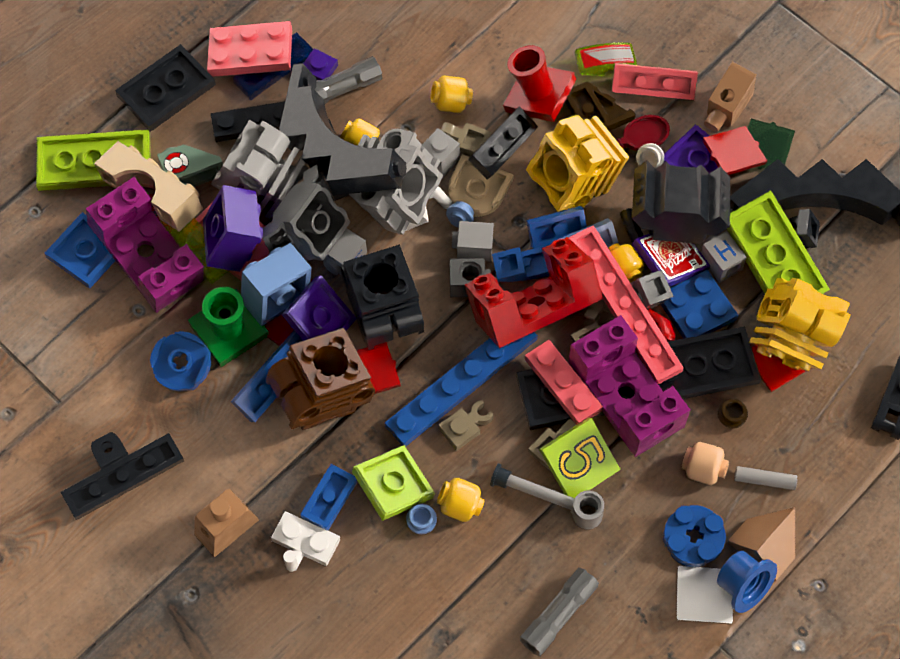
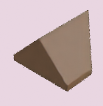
M795 507L748 518L727 541L734 549L745 551L758 562L770 559L776 563L777 574L774 582L778 580L795 560Z

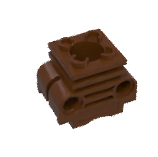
M344 328L290 345V351L287 353L288 357L273 364L266 377L267 384L271 385L277 398H283L281 406L290 421L289 426L291 430L301 427L303 431L325 421L355 413L358 406L370 403L375 393V388L370 381L371 376Z

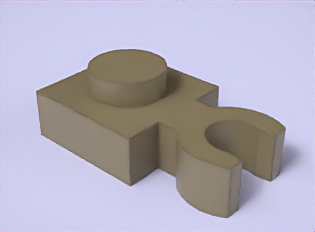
M482 400L473 404L470 413L467 414L461 408L438 425L440 432L456 451L480 435L478 425H487L493 420L494 414L492 412L485 416L478 414V411L484 407Z

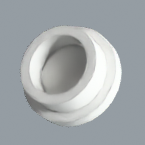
M647 143L637 151V163L641 165L648 160L656 169L664 162V152L658 145Z

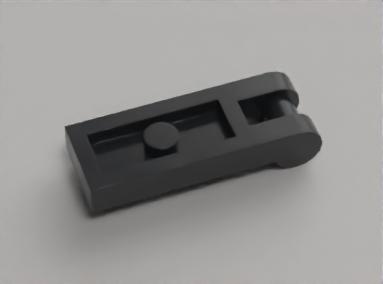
M900 356L897 359L870 429L877 432L880 430L891 434L890 437L897 440L900 439ZM887 413L898 417L896 423L885 419Z

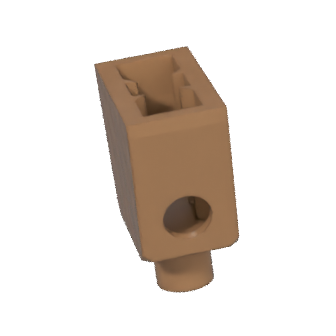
M732 61L709 98L707 109L709 116L704 122V125L709 130L718 132L723 124L731 127L753 97L757 74Z
M229 488L195 516L194 535L215 558L257 523L259 519Z

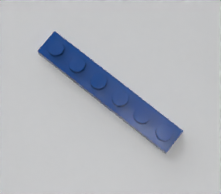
M535 332L530 333L501 348L489 338L387 420L385 428L402 446L405 445L406 447L537 340V334Z

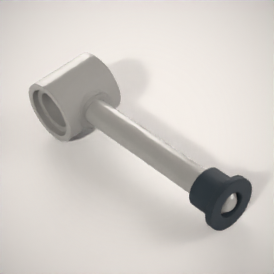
M497 464L491 478V487L497 485L506 489L509 486L570 509L574 522L583 529H593L601 523L604 501L597 492L586 490L573 498L511 475L512 471L501 468L502 464ZM585 505H590L596 509V512L587 515L580 509Z

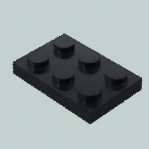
M180 44L120 86L115 92L117 97L151 132L213 88L216 83L215 79Z

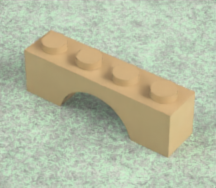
M117 141L94 163L103 181L115 189L133 177L136 178L142 187L154 189L155 194L151 203L159 219L178 232L203 210L198 199L200 194L195 187L189 183L185 185L180 182L173 172L169 170L167 172L163 171L153 159H145L133 146L127 147Z

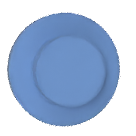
M457 201L450 205L446 211L447 218L455 227H459V221H474V210L465 202Z
M417 504L410 508L407 513V525L416 534H427L436 526V512L429 505Z

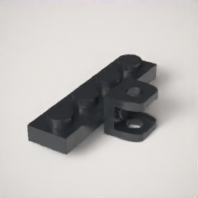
M109 432L91 443L92 453L101 470L61 491V494L75 520H78L184 462V458L169 433L128 455L120 438L115 433ZM107 449H112L111 452L105 453Z

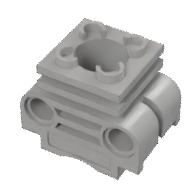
M249 120L211 185L219 190L223 185L256 191L257 198L259 195L263 197L259 203L261 211L269 201L272 202L265 217L270 219L273 216L272 213L290 189L299 180H302L304 177L303 172L308 170L309 167L304 165L305 162L302 160V156L295 166L291 164L299 151L296 147L292 149L285 160L281 158L290 143L289 138L284 133L264 121L259 126Z
M392 129L386 132L381 140L377 137L372 136L370 138L368 135L363 134L358 146L375 149L393 148L406 162V175L403 177L402 189L349 195L384 229L404 235L409 223L419 225L425 213L426 203L430 195L437 189L443 177L437 169L440 160L434 158L425 147H421L422 144L416 139L417 135L415 132Z

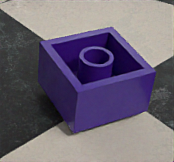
M227 185L221 187L203 219L206 265L208 267L240 272L245 262L251 259L253 249L256 244H260L263 237V228L259 225L261 206L257 203L256 191Z

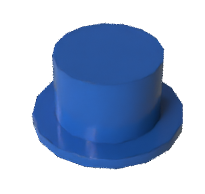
M738 551L732 555L723 565L717 577V584L732 596V609L738 613H743L760 602L776 578L777 564L770 559L758 562L745 551Z

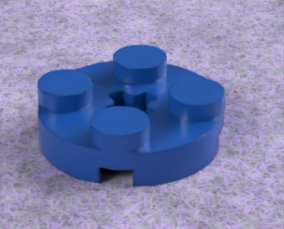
M179 331L167 337L164 336L156 343L150 357L155 378L160 384L173 391L195 390L205 380L210 371V350L200 338L189 332ZM182 354H186L187 365L182 366L181 369H176L177 364L174 362V358H180Z
M698 505L680 506L668 518L663 532V541L665 547L667 546L668 551L671 553V557L676 562L689 567H701L712 560L714 561L720 555L726 540L722 518L710 509ZM698 530L703 539H697L696 543L690 542V536L686 535L687 531Z

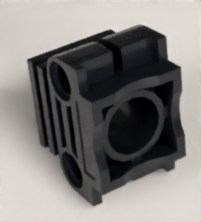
M400 244L344 261L340 265L346 293L368 350L374 349L376 345L394 340V331H397L399 338L417 332L418 334L424 333V320L419 306V294ZM379 290L391 291V292H389V293H387V294H381V295H380V293H377V294L374 293V292L379 291Z

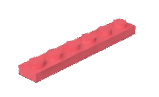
M594 225L568 237L594 261L604 302L614 318L622 315L638 337L635 351L657 384L681 373L684 367Z

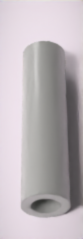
M736 466L734 481L795 490L797 475Z

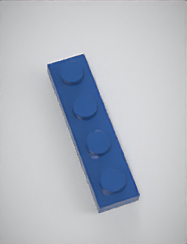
M294 330L231 401L250 422H256L277 398L271 385L267 384L266 377L273 364L288 357L287 353L290 351V345L303 341Z

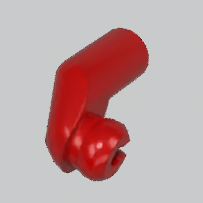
M648 309L649 314L667 342L674 341L676 335L670 320L652 309Z

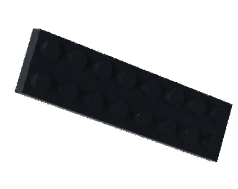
M745 326L669 341L668 344L684 368L681 373L658 385L663 392L673 386L682 399L760 384V373ZM533 369L516 372L529 430L564 424L571 419ZM621 387L618 390L619 395L625 399H630L635 395L630 387ZM601 411L594 417L604 416L605 414Z

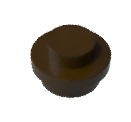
M737 399L724 401L718 409L720 422L728 428L741 427L748 417L746 406Z

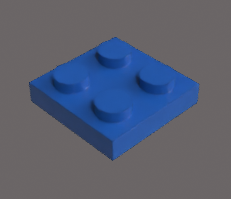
M83 212L44 253L48 260L89 289L116 261L90 228L87 222V215Z
M708 270L670 288L674 297L660 304L683 339L713 333L736 321L738 318L737 312Z

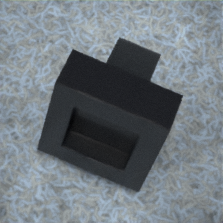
M811 209L799 210L798 216L788 220L793 228H797L796 233L806 248H817L820 222Z

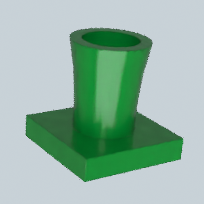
M218 287L211 290L203 300L202 311L188 319L190 327L204 342L220 367H223L254 347L269 335L267 328L264 325L260 326L244 306L243 298L238 290L229 287Z

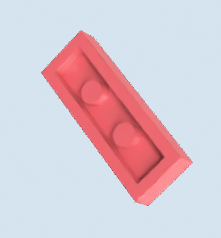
M615 63L612 92L694 100L698 72Z
M547 340L525 355V361L576 425L587 418H593L602 411L603 406L550 340Z

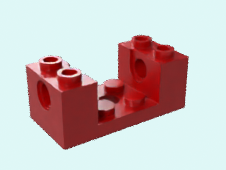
M568 237L555 240L551 245L542 248L550 277L539 280L530 287L510 293L508 290L504 291L499 286L498 280L491 273L480 275L473 281L465 284L476 323L499 348L603 299L594 261Z

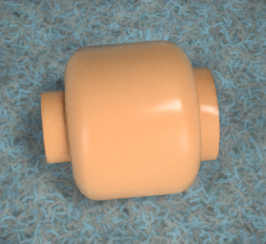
M697 442L693 447L688 446L683 459L682 469L686 470V475L690 480L713 485L719 477L725 478L729 461L724 459L725 454L721 447Z

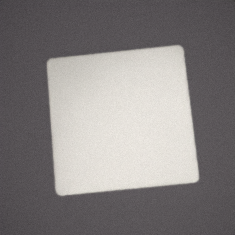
M678 566V620L730 624L733 622L732 596L717 584V577L721 569Z

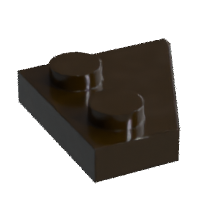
M588 81L572 87L565 100L573 116L579 115L583 120H591L592 117L597 116L608 131L625 125L636 117L632 109L627 111L615 103L616 99L600 92L596 86Z

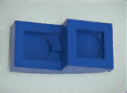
M546 246L522 252L520 247L492 254L498 282L525 281L548 277L549 273L542 248Z

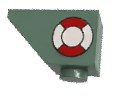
M184 144L178 147L167 148L162 153L157 154L163 171L167 172L169 170L173 172L180 182L185 185L189 183L193 187L213 180L223 165L221 157Z

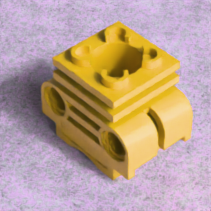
M579 115L560 120L554 131L545 133L540 142L539 150L530 161L526 171L532 180L545 190L549 201L559 212L578 206L583 208L591 201L593 196L598 197L602 192L603 194L608 193L629 156L597 116L592 117L591 120H583Z
M777 278L773 289H767L757 312V320L772 328L756 326L754 330L755 333L768 339L751 337L749 343L758 346L756 350L758 353L770 358L773 354L783 359L782 364L799 370L800 368L808 372L810 368L822 369L824 364L809 356L827 358L828 352L814 345L833 347L838 343L851 314L847 313L850 303L839 297L821 294L811 284L798 278H792L789 281Z

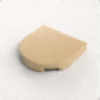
M462 154L449 180V198L452 204L457 201L469 204L474 210V217L488 215L501 205L514 175L498 169L487 180L468 160L470 157Z

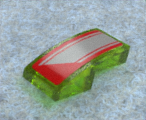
M627 42L596 44L578 48L574 51L580 75L605 76L609 70H614L615 63L637 65L632 44Z

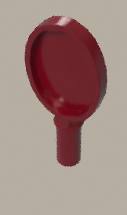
M658 115L640 116L626 126L623 137L617 138L616 141L623 149L628 147L634 151H638L641 146L647 143H654L660 146L669 136L670 125L667 120Z

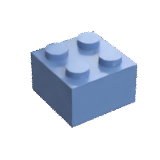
M291 243L282 248H275L267 257L258 262H251L242 271L241 296L244 306L260 326L283 314L310 283L311 266Z

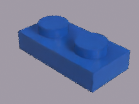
M581 206L526 220L530 243L533 249L551 245L555 240L587 227L584 209Z
M330 464L302 510L301 518L328 531L358 482L355 476Z

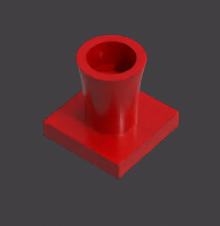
M535 45L520 47L510 55L507 62L508 69L516 78V82L503 104L504 110L507 113H513L520 106L531 118L554 122L576 81V76L574 72L547 67L545 53L540 47Z

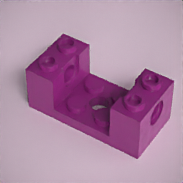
M135 177L86 208L88 225L156 313L203 281L204 266L187 244L180 248L152 212L151 198ZM141 245H150L154 249L153 254L149 257L140 256L137 250Z
M622 315L572 343L568 363L603 406L602 412L634 457H637L683 429L691 410L673 386L664 392L635 354L638 337ZM621 387H630L635 395L630 399H625L619 395L618 390Z

